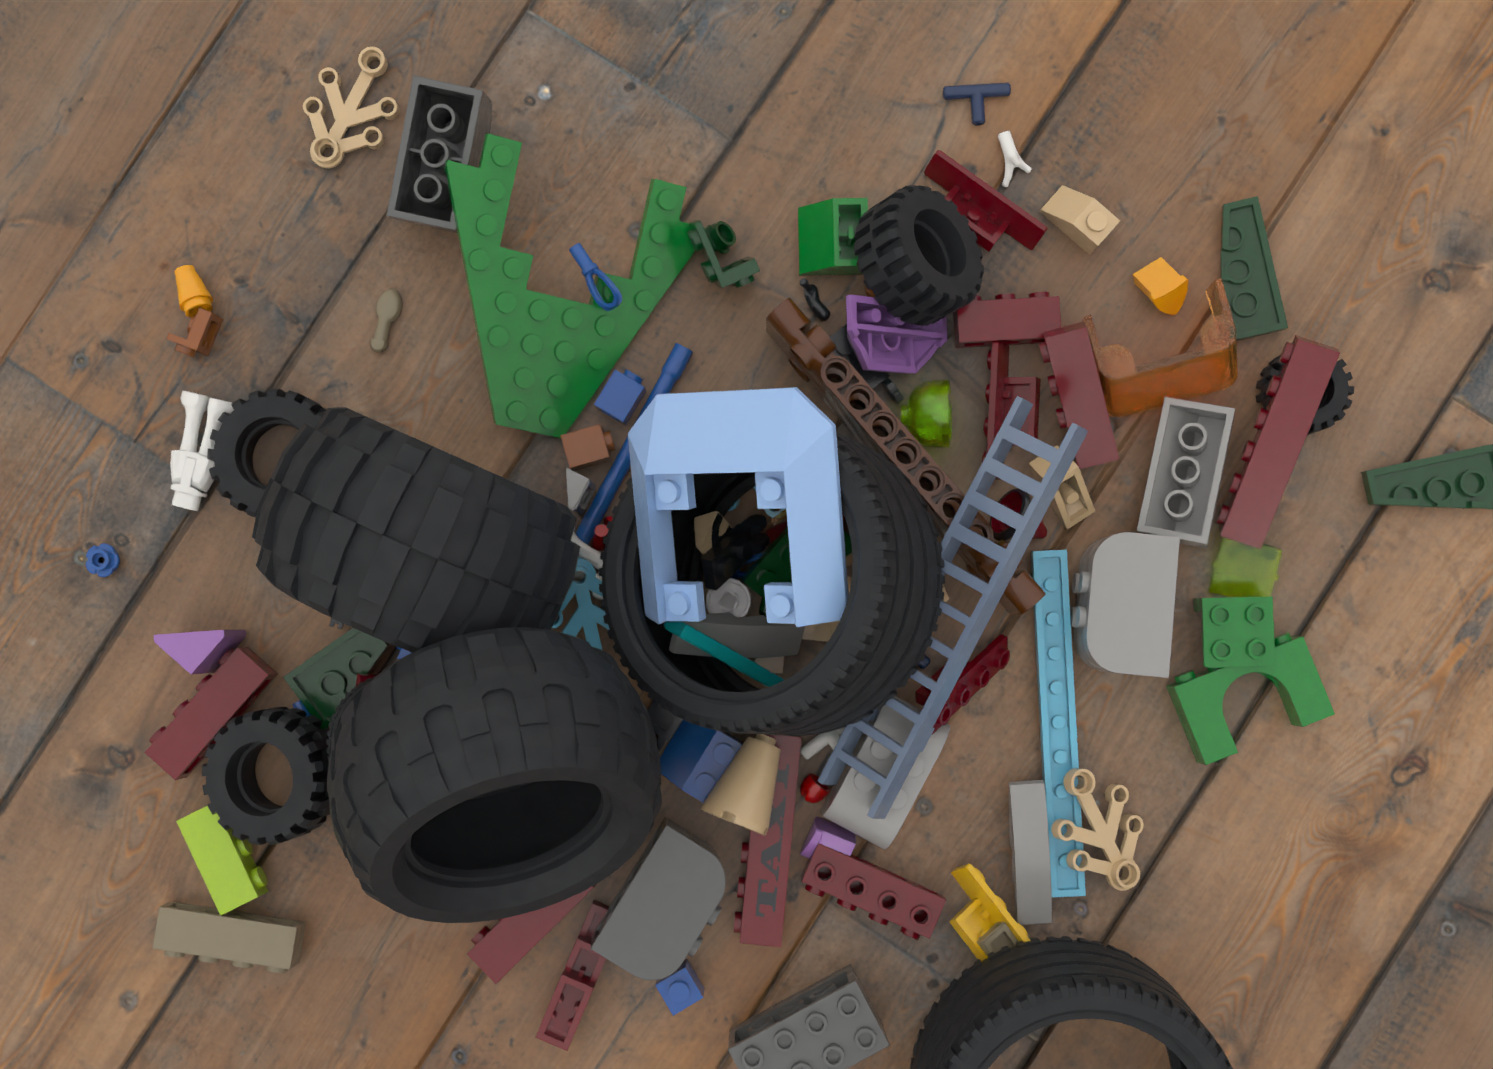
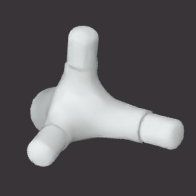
M1005 131L998 135V139L1005 159V176L1002 186L1008 187L1014 168L1019 167L1026 173H1030L1032 168L1018 154L1011 132Z

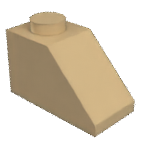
M1063 185L1039 211L1089 255L1092 254L1120 222L1115 215L1095 198Z
M1037 457L1028 463L1036 481L1041 483L1051 462L1041 457ZM1072 461L1050 503V506L1067 530L1096 512L1079 466L1074 461Z

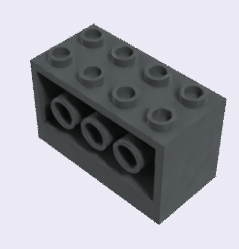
M849 964L729 1029L728 1051L738 1069H847L890 1045L876 1010L852 965Z

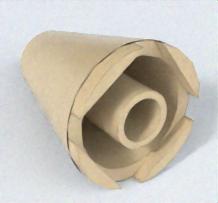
M756 734L755 738L747 737L704 800L701 810L766 836L770 825L781 749L775 747L777 740L764 734Z

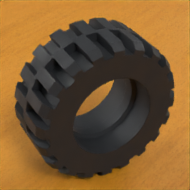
M905 186L870 208L860 218L854 239L857 240L854 243V255L858 256L856 264L859 272H862L865 280L863 282L867 289H871L875 294L874 299L879 305L887 307V312L893 317H901V321L919 326L934 324L972 302L980 290L983 281L981 278L984 274V265L981 264L983 258L982 251L977 246L976 241L978 239L975 232L971 231L968 226L969 221L965 215H961L957 211L958 207L952 201L945 199V195L939 191H932L931 188L926 186Z
M268 389L267 393L258 390L249 393V400L247 401L239 398L231 404L234 409L231 414L226 412L221 414L218 421L223 424L219 431L212 429L209 438L215 441L214 449H208L207 459L214 461L215 467L210 468L209 472L211 478L220 483L216 489L222 497L230 499V505L234 508L244 511L247 515L255 518L258 504L266 488V485L262 484L257 478L253 468V452L258 440L265 432L279 425H289L298 430L303 424L316 427L327 410L319 403L291 390L285 392L281 389Z
M274 707L233 718L228 721L225 728H220L214 735L213 740L216 743L208 745L205 757L209 758L208 763L202 764V776H206V784L202 785L204 795L209 796L211 803L207 806L212 815L217 813L220 817L218 823L225 830L232 828V835L241 841L249 839L248 841L255 845L266 843L274 845L310 833L311 830L320 827L326 822L327 815H330L327 789L329 754L327 753L328 745H326V739H328L327 732L330 729H321L322 721L314 715L306 716V712L298 708ZM267 743L278 748L286 756L292 769L293 787L283 807L268 800L261 792L256 780L255 766L257 757Z

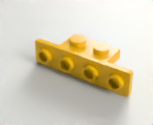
M968 863L955 868L951 872L971 901L949 923L977 959H980L982 962L988 958L977 941L997 922H1005L1018 942L1031 941L1025 928L1014 920L1007 911L1004 901L993 893L986 884L983 874L977 868Z

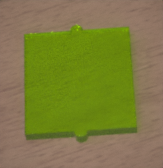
M1222 537L1216 561L1212 562L1214 570L1208 591L1230 597L1271 596L1274 581L1279 579L1277 570L1283 550L1262 545L1260 550Z

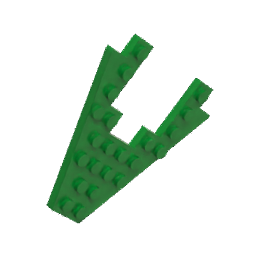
M487 133L485 134L478 168L446 160L445 170L493 421L496 425L561 438L560 435L566 434L695 252L687 234V231L692 230L691 225L679 221L687 187L658 179H651L629 279L604 273L615 284L622 295V302L611 311L604 310L596 303L592 295L589 304L527 290L533 255L500 247L522 142ZM595 275L594 283L605 303H612L613 293L605 282Z

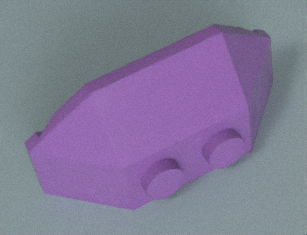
M846 295L847 339L863 370L916 374L933 356L937 348L942 347L947 341V316L927 326L908 324L901 321V317H893L887 312L888 308L884 305H879L874 297Z

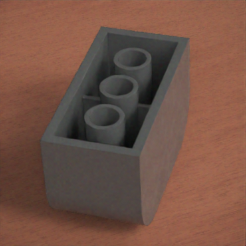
M413 75L387 216L402 222L457 233L445 162L446 160L479 167L485 134H490L492 122V102L483 90Z
M664 817L608 908L605 916H603L592 934L590 949L630 974L644 980H659L673 974L681 966L687 955L694 956L703 940L700 937L706 924L712 926L722 909L719 903L725 891L726 878L719 856L713 847Z

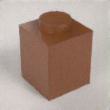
M600 424L560 435L569 468L572 471L611 461L610 452L616 450L610 430L604 432Z

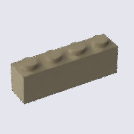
M171 901L159 907L152 949L164 950V955L168 957H185V954L197 955L198 960L202 962L215 963L219 962V959L232 961V965L235 967L251 968L253 964L266 966V970L269 972L286 973L288 969L290 970L300 963L306 921L233 910L220 916L217 908Z

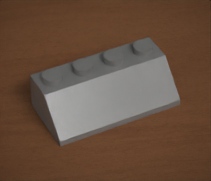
M1169 397L1164 398L1137 532L1180 537L1179 544L1208 548L1235 418V408Z

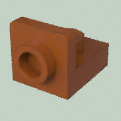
M199 308L197 314L189 321L187 339L168 333L166 339L177 344L174 349L175 351L194 358L196 352L209 356L223 319L212 312Z

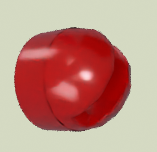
M810 773L800 785V794L802 797H805L808 803L812 804L819 803L830 793L829 787L818 782L819 777L813 773Z

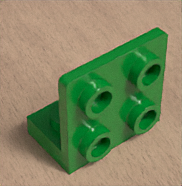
M1273 596L1193 598L1194 612H1201L1204 667H1266L1275 665Z

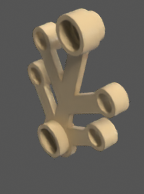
M367 47L360 52L358 63L362 71L345 103L339 88L341 77L337 71L331 67H326L320 71L318 79L326 90L335 119L329 132L323 119L326 108L322 101L317 97H309L303 103V110L310 118L316 137L311 144L310 155L312 160L322 168L329 169L338 166L342 162L345 153L364 147L379 149L384 144V135L377 127H367L362 134L343 139L348 128L381 117L386 120H394L400 113L399 105L391 97H384L376 104L359 109L374 78L383 75L388 67L387 58L377 47ZM372 61H380V65L378 68H369L370 63ZM328 75H335L332 83H325V78ZM319 104V110L317 112H309V108L311 105ZM387 104L394 105V109L390 113L383 112ZM372 133H377L379 136L378 140L373 143L368 142V137ZM326 148H333V154L330 157L323 156Z
M1070 769L1064 776V787L1069 794L1077 797L1093 831L1075 826L1070 820L1057 819L1052 825V834L1058 840H1075L1102 848L1108 862L1091 858L1086 851L1073 849L1067 855V865L1072 870L1080 872L1089 870L1106 875L1107 882L1112 888L1120 891L1129 890L1140 879V870L1134 862L1133 856L1138 835L1144 828L1143 820L1138 815L1125 814L1121 817L1124 804L1129 799V791L1124 785L1110 784L1106 788L1105 799L1109 805L1104 820L1091 794L1095 788L1094 775L1087 769ZM1076 776L1078 777L1079 781L1077 787L1074 786V780ZM1118 789L1120 795L1119 798L1115 800L1114 793ZM1133 819L1134 827L1130 830L1129 822ZM1065 824L1067 831L1065 835H1062L1061 827ZM1118 827L1124 833L1120 851L1115 843ZM1078 855H1081V864L1077 866L1076 858ZM1121 867H1122V869H1123V874H1122V876L1119 878V871H1120V869H1121Z

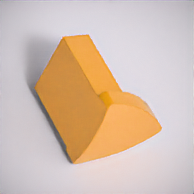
M1162 257L1132 274L1134 284L1160 311L1170 315H1176L1179 312L1186 298L1189 280L1184 275L1180 276Z

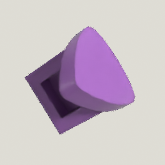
M816 816L800 855L810 858L819 843L851 856L856 845L855 834Z

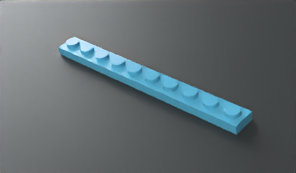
M1067 550L1031 551L1032 578L1046 593L1033 606L1042 778L1045 784L1049 834L1051 897L1086 896L1085 871L1072 870L1066 861L1067 855L1071 850H1083V843L1075 840H1058L1051 831L1052 825L1057 819L1070 820L1075 826L1082 828L1081 805L1076 796L1066 791L1063 784L1066 773L1070 769L1079 768ZM1077 776L1075 777V780H1074V786H1075V787H1077L1078 782H1079ZM1065 824L1061 827L1062 835H1065L1067 831ZM1078 855L1076 858L1077 866L1081 864V855Z

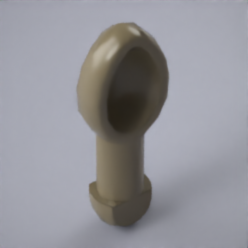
M394 288L386 290L376 304L378 322L370 345L371 349L377 353L384 352L389 344L387 339L391 323L396 321L402 310L401 296Z

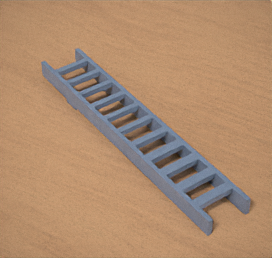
M1019 396L1013 402L940 543L943 549L941 557L945 565L944 568H941L942 575L945 576L947 573L982 593V596L971 617L940 600L939 608L942 609V612L964 624L965 628L954 649L936 638L930 637L933 640L930 647L949 659L937 681L919 670L910 676V678L931 690L922 711L918 713L896 698L889 699L886 702L887 706L915 723L904 745L900 744L868 723L869 720L875 721L880 709H873L874 713L872 715L864 717L855 724H847L818 779V782L823 785H836L846 764H848L881 786L867 814L872 819L886 818L919 753L923 752L935 729L933 726L1088 433V430L1072 422L1059 449L1020 431L1033 404ZM1013 444L1051 462L1041 483L1003 464ZM996 477L1034 496L1024 516L986 496ZM978 510L1016 529L1007 548L969 529ZM962 542L999 562L989 583L951 563ZM862 733L870 736L898 755L887 777L852 755Z

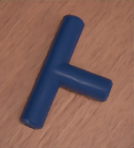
M1008 82L944 86L943 98L945 100H971L972 124L976 126L983 125L986 122L984 98L1004 97L1011 94V85Z

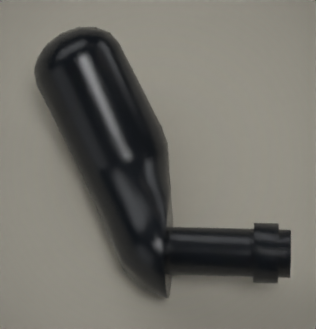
M801 279L800 285L804 288V296L810 310L819 320L826 321L829 319L831 312L820 301L817 287L809 284L807 279Z

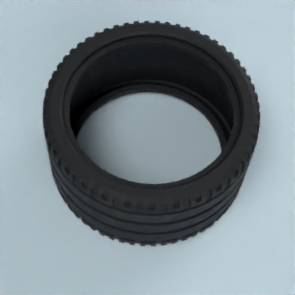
M836 432L842 511L849 529L853 556L852 580L846 607L833 635L818 655L798 673L764 689L752 686L735 673L728 664L715 657L672 653L669 651L673 633L665 629V626H663L665 622L658 624L645 616L632 478H629L626 482L628 486L625 492L621 491L618 497L620 499L618 506L613 507L612 513L614 515L612 521H608L606 527L609 529L608 535L603 538L605 548L604 552H601L600 555L603 565L602 568H599V576H602L599 592L603 593V600L600 602L601 608H604L606 613L603 616L604 623L608 624L610 629L607 631L608 636L614 640V651L620 654V662L623 667L629 669L628 675L631 679L638 682L637 686L642 691L649 692L648 697L652 701L659 703V706L664 710L671 711L672 715L701 727L728 733L790 736L820 734L847 727V724H855L864 717L872 715L874 713L873 709H880L886 705L889 699H893L898 694L896 690L905 687L909 677L916 673L918 670L916 665L919 661L924 660L926 656L924 653L933 642L930 637L932 632H936L938 628L936 622L938 615L941 616L942 612L939 605L940 600H944L942 588L943 584H945V576L942 575L941 568L945 567L944 560L941 557L943 549L942 544L937 542L936 537L939 536L938 529L934 526L933 516L926 511L928 506L925 500L921 498L918 489L910 484L911 480L896 465L869 446ZM755 472L693 474L696 508L690 510H671L677 581L701 582L703 570L701 557L703 554L696 547L694 518L714 511H718L724 517L738 499L756 486Z
M1049 936L1046 937V940L1042 941L1038 938H1033L1027 942L1019 941L1016 942V946L1011 948L1008 945L1004 946L996 953L991 952L987 954L988 958L982 962L978 959L972 967L964 969L961 972L962 976L958 980L954 978L950 982V986L941 992L939 1002H934L931 1006V1011L923 1021L924 1029H920L918 1032V1038L913 1048V1056L915 1057L911 1058L910 1069H988L999 1055L1012 1044L1040 1028L1068 1020L1103 1019L1135 1027L1162 1042L1166 1047L1171 1069H1233L1219 1043L1216 1042L1213 1035L1174 987L1163 977L1159 976L1155 970L1135 957L1133 959V956L1109 944L1104 947L1099 941H1090L1077 937V940H1072L1069 936H1062V938Z

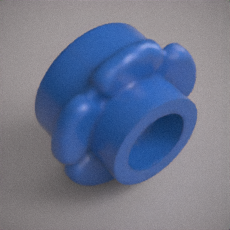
M102 543L98 547L92 546L86 554V558H88L86 568L91 574L107 577L119 567V554L109 544ZM101 557L105 559L104 563L99 562Z

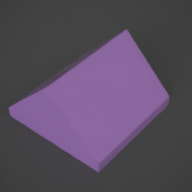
M246 630L154 635V642L191 675L214 673L221 666L219 661L222 656L230 649H236L246 637Z

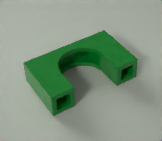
M1289 632L1274 637V666L1207 668V670L1197 674L1194 673V670H1189L1174 676L1175 682L1166 687L1197 763L1207 765L1238 753L1225 721L1222 705L1227 688L1234 680L1244 674L1255 672L1265 676L1274 684L1291 725L1304 727L1335 715L1303 636H1290Z

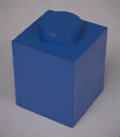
M614 370L594 406L599 411L626 426L647 392L645 387L641 385L643 379L629 370H625L623 374Z
M688 959L684 960L673 974L657 980L655 984L673 1016L704 997L705 988Z

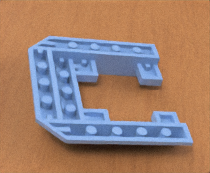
M797 387L657 394L628 432L645 616L658 624L665 621L700 622L706 619L703 582L677 581L671 510H690L696 508L693 474L755 472L758 509H786L792 582H770L764 585L767 623L795 624L796 627L840 621L849 594L836 425Z

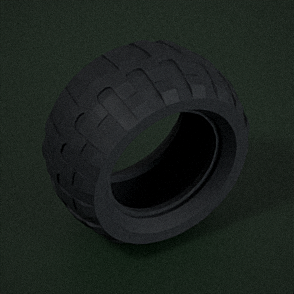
M513 627L475 631L430 644L406 655L369 681L347 705L341 715L342 722L334 730L332 736L327 789L333 831L343 854L348 859L355 877L359 879L363 891L368 896L395 912L424 921L472 923L497 920L536 911L577 895L611 875L634 855L652 829L654 819L662 805L660 789L661 766L657 739L647 708L633 685L620 670L615 659L607 652L590 646L589 642L580 638L548 629Z

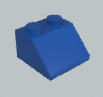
M683 719L660 757L661 774L681 790L703 803L744 742L727 732L701 727Z

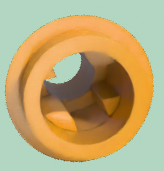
M193 265L178 267L174 273L180 310L185 312V315L189 318L196 315L199 308L211 312L213 309V297L196 272Z

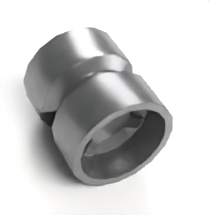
M729 578L717 590L709 589L706 595V607L710 614L729 612L737 618H741L748 614L751 606V597L747 587L740 581Z

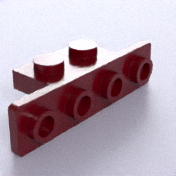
M941 150L936 151L927 165L924 174L949 192L945 199L952 201L958 207L957 211L961 215H965L969 221V228L977 236L978 240L976 243L988 252H990L1004 232L1029 250H1033L1048 230L1047 226L1035 217L1031 216Z
M992 341V350H989L987 355V365L991 373L990 384H987L985 390L986 401L989 404V413L984 421L987 451L983 453L982 462L1017 396L1033 404L1020 431L1038 439L1041 379L1038 377H1008L1009 345L1001 341Z
M1000 634L971 662L967 661L933 726L935 729L932 735L942 725H946L951 716L962 706L967 705L970 698L981 688H984L1000 669L1002 670L1006 667L1010 658L1007 636ZM945 665L931 678L937 681ZM923 685L916 690V703L924 706L931 690Z

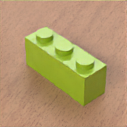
M206 806L176 822L221 916L267 893L266 885L268 881L263 869L256 866L251 856L253 848L248 841L249 839L241 841L232 835L233 829L225 830L218 823L220 819L218 814L212 815L209 807Z

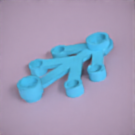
M578 558L576 571H583L585 577L581 581L573 580L558 613V619L554 622L552 628H557L562 624V611L574 594H576L578 607L561 633L576 637L583 626L586 641L589 642L590 646L602 650L597 623L608 630L610 629L608 624L604 623L603 616L606 615L605 611L592 603L589 592L590 590L603 597V593L599 592V584H602V581L596 578L595 568L590 561Z

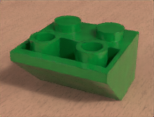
M832 198L798 208L799 276L863 275L862 272H859L856 264L858 256L854 255V243L857 240L854 239L860 218L868 211V198Z

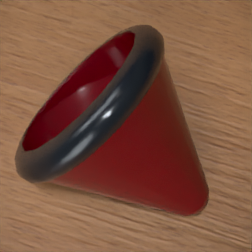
M1016 488L1004 494L998 503L1024 516L1031 499L1027 492ZM992 516L990 517L989 524L993 529V538L997 541L1001 539L1004 541L1011 540L1016 529ZM1042 520L1032 539H1043L1047 536V528Z

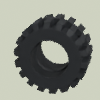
M1280 356L1270 361L1269 366L1262 370L1260 375L1263 379L1257 381L1256 389L1261 390V393L1255 396L1256 403L1262 402L1263 409L1267 408L1271 396L1266 395L1269 383L1273 375H1280L1284 363L1279 362ZM1343 359L1337 361L1307 435L1335 425L1334 422L1341 420L1346 415L1343 410L1350 408L1352 400L1347 397L1354 394V386L1348 385V381L1353 379L1351 372H1344L1343 367L1347 364Z

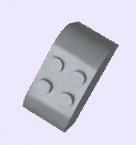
M1123 532L1098 539L1084 551L1079 563V572L1074 573L1072 579V592L1077 593L1076 607H1071L1070 615L1071 627H1074L1073 640L1076 652L1089 667L1103 672L1169 678L1180 537Z
M897 696L894 697L918 713L922 711ZM887 705L880 708L875 721L869 720L868 722L902 745H904L915 724ZM942 725L931 735L923 752H920L885 819H872L867 815L881 786L848 764H846L837 784L831 789L820 810L821 815L886 850L899 832L946 742L950 725ZM862 733L852 755L885 777L889 774L898 756L865 733Z

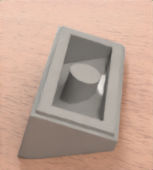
M566 468L568 508L581 515L584 513L596 489V485L590 479Z

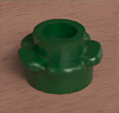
M719 221L708 225L705 229L714 252L719 251L721 254H727L730 251L729 247L736 242L735 233L726 222Z

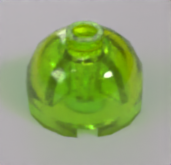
M949 379L923 382L910 393L908 405H901V423L908 425L910 433L925 447L951 448L952 404L948 400V394H951Z

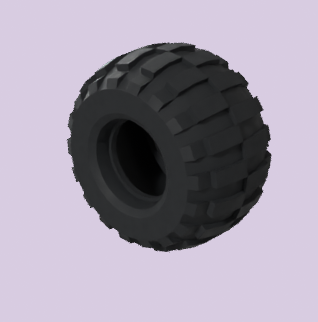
M346 407L328 408L316 427L303 424L282 451L258 504L252 538L261 546L256 566L276 588L322 614L412 653L430 644L481 630L513 627L551 630L574 580L581 547L571 541L577 518L567 506Z

